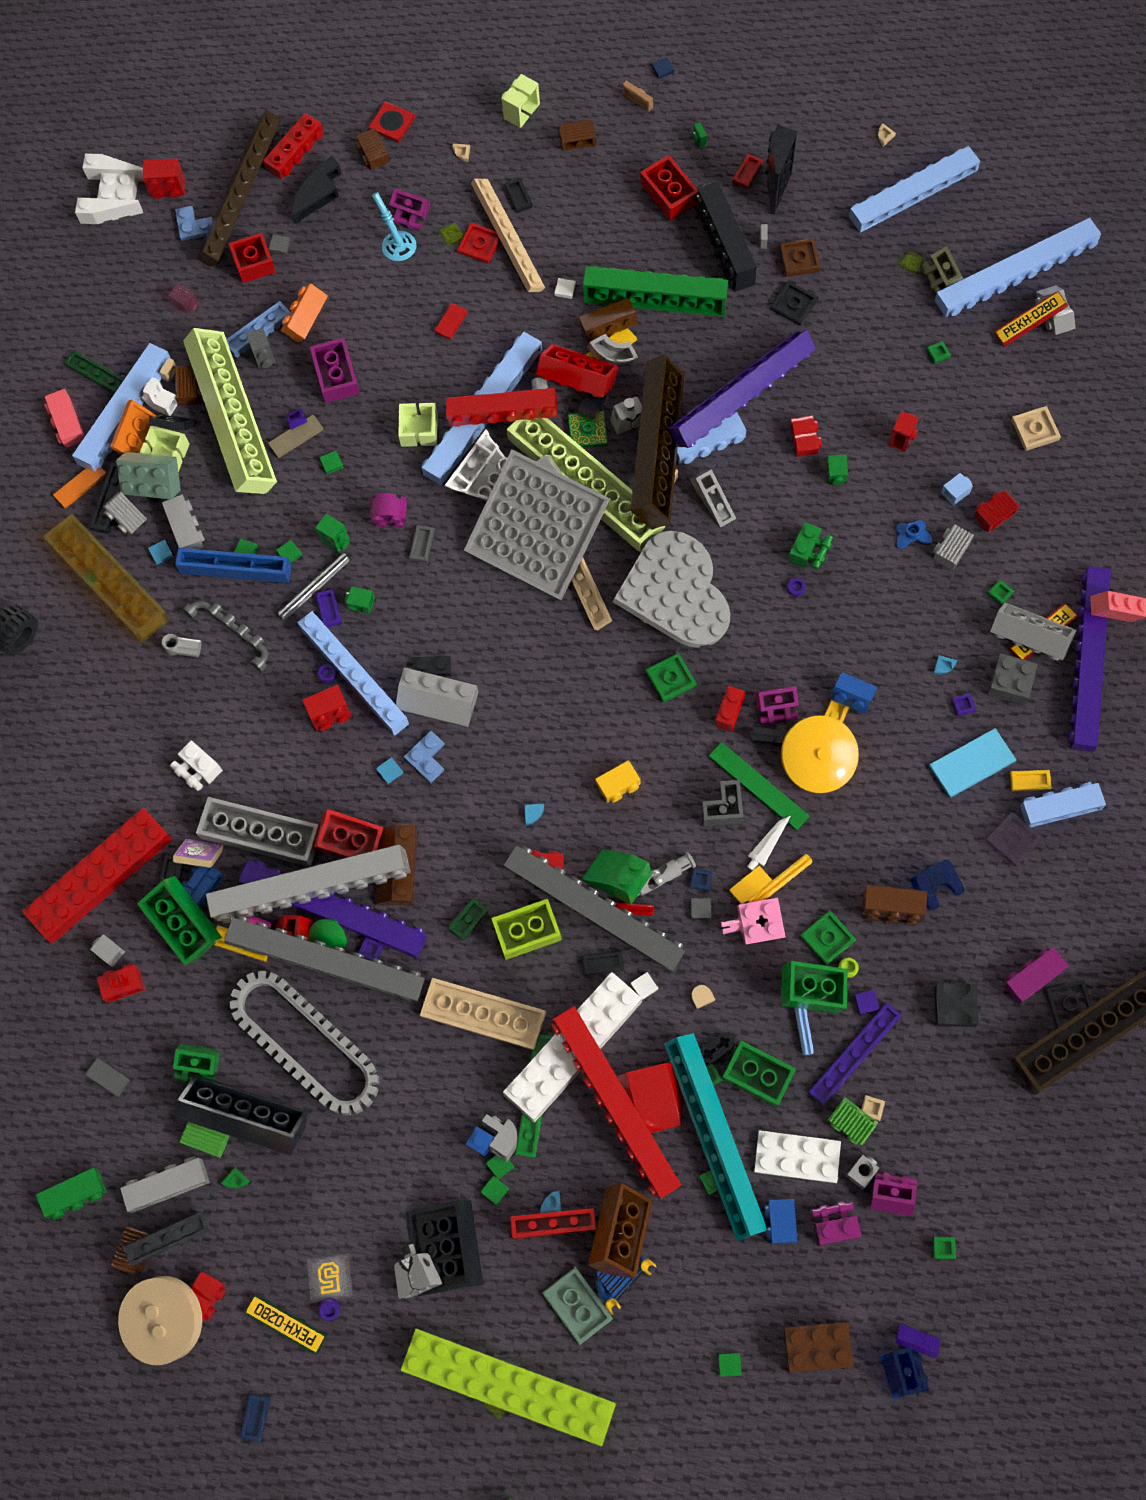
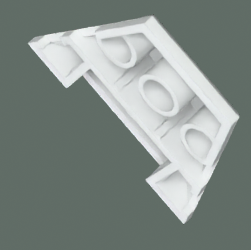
M487 430L480 436L463 462L445 484V487L488 500L507 457L502 454L497 443H494Z

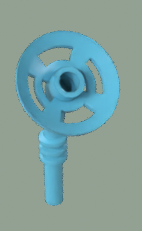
M374 193L372 197L381 212L380 216L383 217L384 224H387L391 232L382 242V251L391 260H406L414 254L416 240L408 232L397 231L392 214H389L390 211L386 209L379 193ZM387 246H389V249L391 252H393V255L387 251ZM406 248L409 249V252L399 255V252L404 251Z

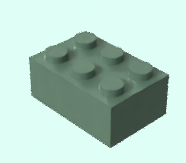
M125 452L116 460L120 491L124 495L172 499L181 491L177 457Z

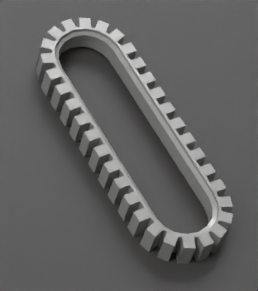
M258 971V978L252 972L246 975L248 983L243 979L237 983L241 990L233 989L231 996L237 1000L230 1001V1009L235 1011L232 1013L235 1021L265 1051L274 1057L280 1065L285 1063L283 1068L290 1074L297 1069L292 1076L299 1082L305 1077L300 1084L308 1091L314 1085L315 1087L310 1093L317 1099L323 1094L319 1102L326 1108L332 1102L329 1109L339 1114L341 1109L343 1115H351V1108L358 1114L363 1111L361 1103H364L367 1107L373 1103L368 1096L376 1097L379 1091L377 1087L372 1086L379 1084V1076L377 1074L372 1075L377 1072L373 1063L366 1066L370 1059L364 1053L357 1058L361 1051L355 1045L348 1050L352 1042L345 1036L341 1039L343 1034L337 1028L330 1033L334 1026L328 1020L321 1025L326 1018L320 1012L312 1016L317 1010L299 995L292 986L290 987L283 978L280 980V977L272 972L269 975L266 971ZM259 986H270L277 990L360 1067L366 1080L365 1088L361 1095L354 1100L340 1101L318 1083L250 1019L245 1010L246 997L250 991Z

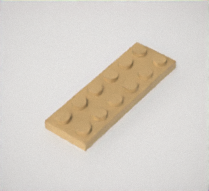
M435 978L431 980L420 1013L422 1018L531 1050H535L546 1015L545 1010Z

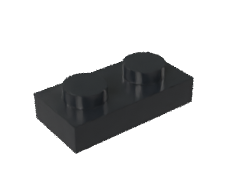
M451 656L413 657V670L437 676L451 675Z

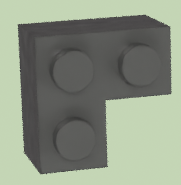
M740 780L720 781V800L702 801L703 827L742 824L743 822Z

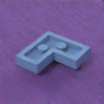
M192 206L175 209L181 241L206 236L213 221L212 217L195 220Z
M430 731L404 758L424 778L432 783L444 771V768L432 757L445 744Z

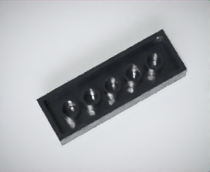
M716 181L698 187V195H696L697 206H695L696 213L703 219V229L709 232V242L715 246L716 258L721 259V269L723 273L726 272L728 275L729 286L733 287L735 292L754 286L757 266L719 182Z
M198 1075L193 1076L177 1100L176 1112L177 1119L288 1155L292 1154L305 1131L308 1115L307 1110Z

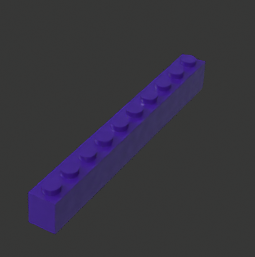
M795 331L670 426L668 429L677 446L686 448L694 446L696 444L695 441L707 436L712 428L720 426L722 421L733 416L738 408L745 407L750 399L758 397L763 389L771 387L776 379L784 377L786 375L785 372L797 367L798 362L810 357V353L816 348L808 331Z
M1088 566L1085 573L1083 572L1081 575V584H1084V588L1080 591L1079 601H1082V607H1079L1078 618H1081V625L1078 624L1076 635L1080 637L1079 642H1076L1075 646L1078 660L1075 659L1073 667L1077 674L1072 682V689H1075V695L1071 697V706L1074 707V711L1070 714L1069 724L1072 725V731H1069L1068 743H1071L1070 749L1094 752L1098 747L1108 618L1091 615L1090 596L1110 591L1111 569Z
M248 860L238 881L243 885L282 875L283 871L275 867L272 870L266 868V864L255 860V862ZM330 893V897L318 899V897L311 898L310 902L299 904V902L291 903L292 907L318 918H333L337 920L342 928L373 939L418 959L427 940L423 929L416 926L412 929L406 926L407 923L402 920L396 919L393 921L388 919L389 916L383 912L378 911V913H374L370 907L363 904L357 906L353 904V900L347 897L338 898L335 896V893Z

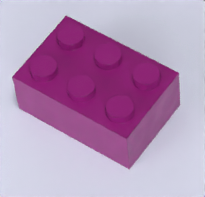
M345 338L310 347L325 403L360 394Z

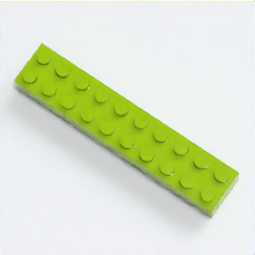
M415 1329L401 1371L599 1446L603 1445L616 1403L420 1329Z

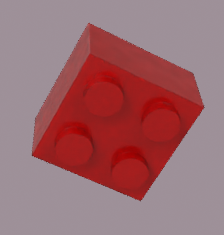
M178 158L143 160V181L151 198L161 199L162 197L169 196L172 198L185 196V176Z
M262 232L229 243L243 283L276 273Z
M338 685L302 699L316 731L328 730L332 724L337 722L339 724L344 723L352 716Z

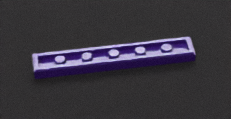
M886 1002L808 1093L824 1106L902 1015Z

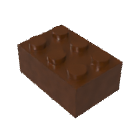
M867 885L862 897L861 917H866L867 921L873 922L878 921V919H885V922L890 924L903 921L906 925L917 926L926 916L927 891Z
M848 1322L783 1328L788 1373L854 1367Z

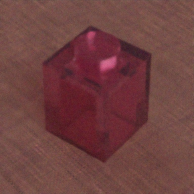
M179 283L168 295L173 306L188 314L191 310H195L199 300L196 293Z

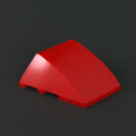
M671 1062L617 1076L650 1133L681 1126L683 1094Z

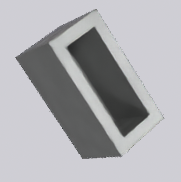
M261 328L246 333L258 367L269 368L273 363H276L264 329Z

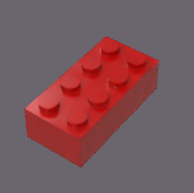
M551 344L540 355L536 375L541 376L544 380H552L558 382L561 386H570L579 392H588L592 396L600 398L604 397L614 386L619 366Z

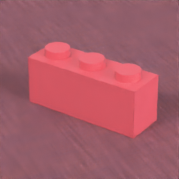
M63 389L45 396L47 403L44 405L48 414H51L53 417L50 421L53 428H57L58 433H56L58 442L60 444L63 443L66 448L82 442L85 436L67 391Z
M1112 591L1090 596L1091 615L1126 622L1146 618V598Z

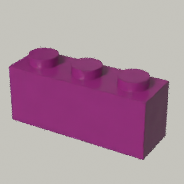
M1054 947L1049 951L1045 948L1036 955L1038 957L1036 961L1032 962L1029 960L1021 966L1023 970L1020 973L1013 972L1005 978L1007 982L1004 987L1019 1005L1069 967Z

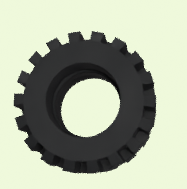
M17 604L10 605L1 611L0 650L10 656L23 651L31 643L38 631V619Z

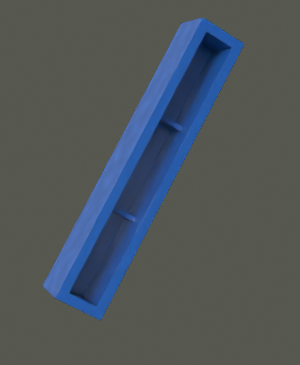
M178 548L175 564L180 574L289 583L292 568L288 557Z

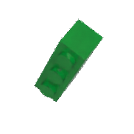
M92 1168L40 1192L36 1196L44 1218L57 1220L64 1216V1212L70 1209L71 1211H76L82 1208L83 1203L89 1200L90 1202L100 1200L102 1194L107 1191L99 1170Z

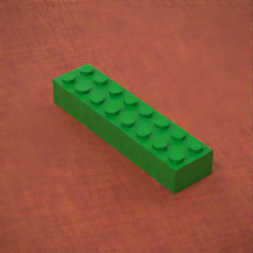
M586 266L583 282L584 303L611 305L629 298L633 308L725 317L728 280L706 278L703 276L692 277L687 275H671L669 273H652L650 271L640 272L631 269L619 270L616 268L608 269Z

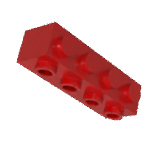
M304 113L263 160L265 170L281 180L288 176L293 166L299 164L302 156L312 149L314 142L322 138L323 128L321 122Z

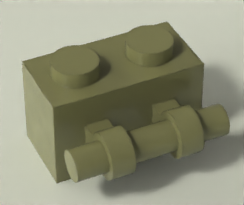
M947 246L931 255L935 264L931 266L928 262L922 264L925 277H928L931 283L930 287L936 294L942 290V285L945 284L946 287H949L963 280ZM939 271L941 278L936 279L934 273Z

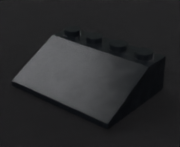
M777 125L775 131H771L769 136L770 144L767 151L769 155L766 161L768 165L765 174H767L771 214L774 215L792 175L798 132Z
M457 1200L407 1212L411 1244H414L416 1254L428 1253L442 1282L441 1285L418 1294V1297L484 1285L471 1200Z

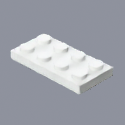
M758 1131L754 1172L837 1183L841 1141Z

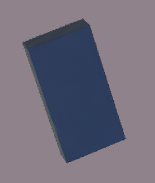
M249 1394L240 1433L241 1439L261 1442L271 1398Z

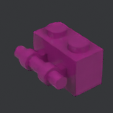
M394 188L389 206L396 210L395 214H392L394 224L399 225L400 223L408 226V229H417L419 231L422 224L416 222L417 218L425 220L431 205L427 199ZM402 213L411 215L410 219L402 217Z
M795 686L754 692L757 711H766V716L759 717L760 724L767 723L772 725L778 721L790 722L791 719L798 718L797 711L790 712V707L799 706ZM783 708V713H773V710Z
M884 1172V1174L875 1173L871 1209L913 1216L917 1180L910 1179L909 1176L902 1175V1177L893 1176L888 1172Z
M842 1201L838 1202V1205L828 1207L822 1205L817 1209H812L813 1218L821 1217L822 1223L814 1225L818 1246L862 1237L857 1216L847 1217V1211L854 1210L853 1202L844 1203ZM840 1214L841 1219L829 1221L828 1215Z

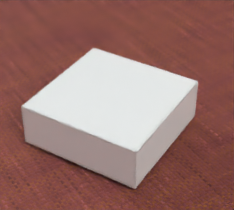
M558 278L555 296L572 299L576 281Z
M648 972L631 982L632 987L642 1000L658 990Z

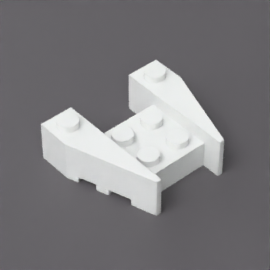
M85 154L83 170L87 179L100 180L97 198L77 199L75 213L80 224H100L104 221L143 213L139 201L135 200L138 181H143V168L103 154Z

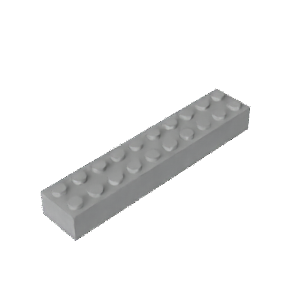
M400 845L215 891L206 894L210 917L223 921V923H230L232 917L242 916L249 918L254 916L253 913L261 911V914L272 912V908L280 906V909L291 907V903L299 902V904L310 902L311 898L315 897L324 899L330 897V893L337 892V894L349 892V889L354 887L356 889H363L368 887L369 883L383 884L389 878L394 877L395 880L405 878L406 874L411 873L406 850Z

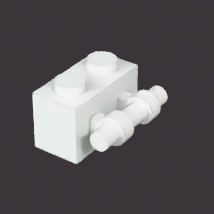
M190 741L178 753L184 763L179 764L174 761L170 765L175 770L174 773L177 776L183 777L187 781L186 784L194 787L197 791L203 787L199 782L202 778L210 784L223 771L193 741ZM192 768L196 773L191 775L187 770Z

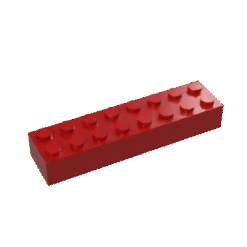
M143 807L22 912L44 938L53 944L173 839Z

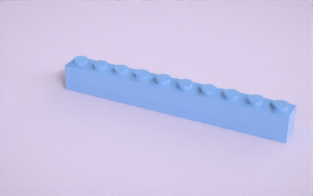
M1088 218L937 292L935 302L945 317L949 315L955 316L966 307L967 309L972 308L980 300H988L996 292L1000 294L1011 285L1016 286L1027 277L1029 279L1033 278L1041 270H1049L1057 262L1061 264L1072 255L1078 256L1086 248H1094L1098 244L1101 233L1093 221Z
M523 332L520 337L518 336L515 339L513 347L506 351L501 363L495 366L492 375L485 379L483 387L477 390L474 395L512 392L541 353L542 342ZM488 423L461 425L459 427L453 426L450 431L444 434L442 442L434 447L430 458L425 459L423 462V475L442 486Z

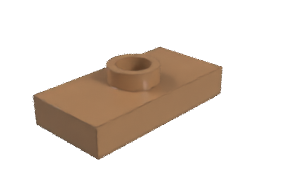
M627 80L623 83V95L647 112L653 108V98L646 94L644 90L637 88Z

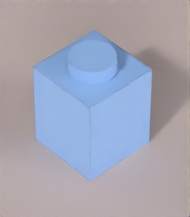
M959 473L943 486L941 493L954 506L970 494L973 485L967 477Z

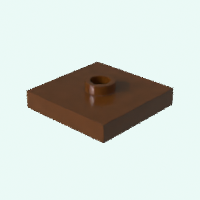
M814 238L779 244L785 277L821 271Z

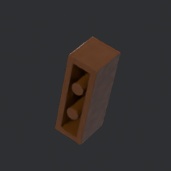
M629 298L579 316L580 325L588 343L604 334L609 336L638 325L636 312Z

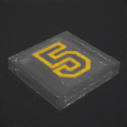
M349 1254L307 1259L311 1302L323 1301L326 1298L353 1297Z

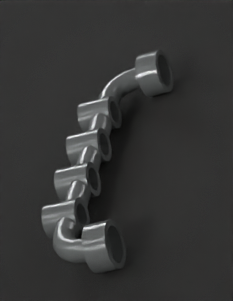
M199 600L191 605L186 603L181 608L184 614L191 619L198 614L196 609H205L212 617L221 621L225 627L234 631L238 637L247 641L251 647L260 651V658L256 656L250 662L255 669L262 672L267 667L265 662L268 659V650L262 644L264 640L258 634H255L253 637L248 634L250 629L242 623L240 626L235 624L236 618L232 614H222L221 611L223 609L219 604L214 602L211 605L206 601Z

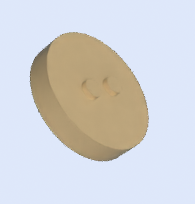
M158 1276L141 1281L129 1290L122 1301L118 1317L120 1336L127 1350L141 1362L150 1365H164L178 1360L192 1350L201 1333L202 1311L198 1298L186 1283L175 1277Z

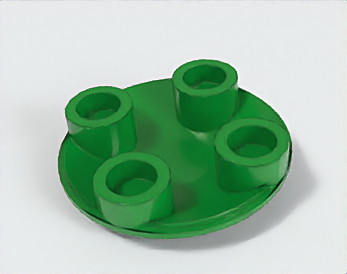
M333 918L318 920L309 930V942L321 941L326 943L325 947L331 949L334 946L344 949L347 945L344 930L337 920Z

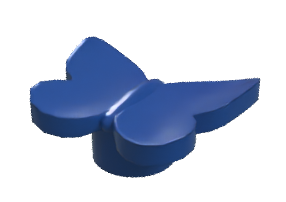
M918 520L909 524H898L896 526V532L899 534L897 537V548L903 549L912 541H918L927 545L932 544L930 534L925 531V522Z

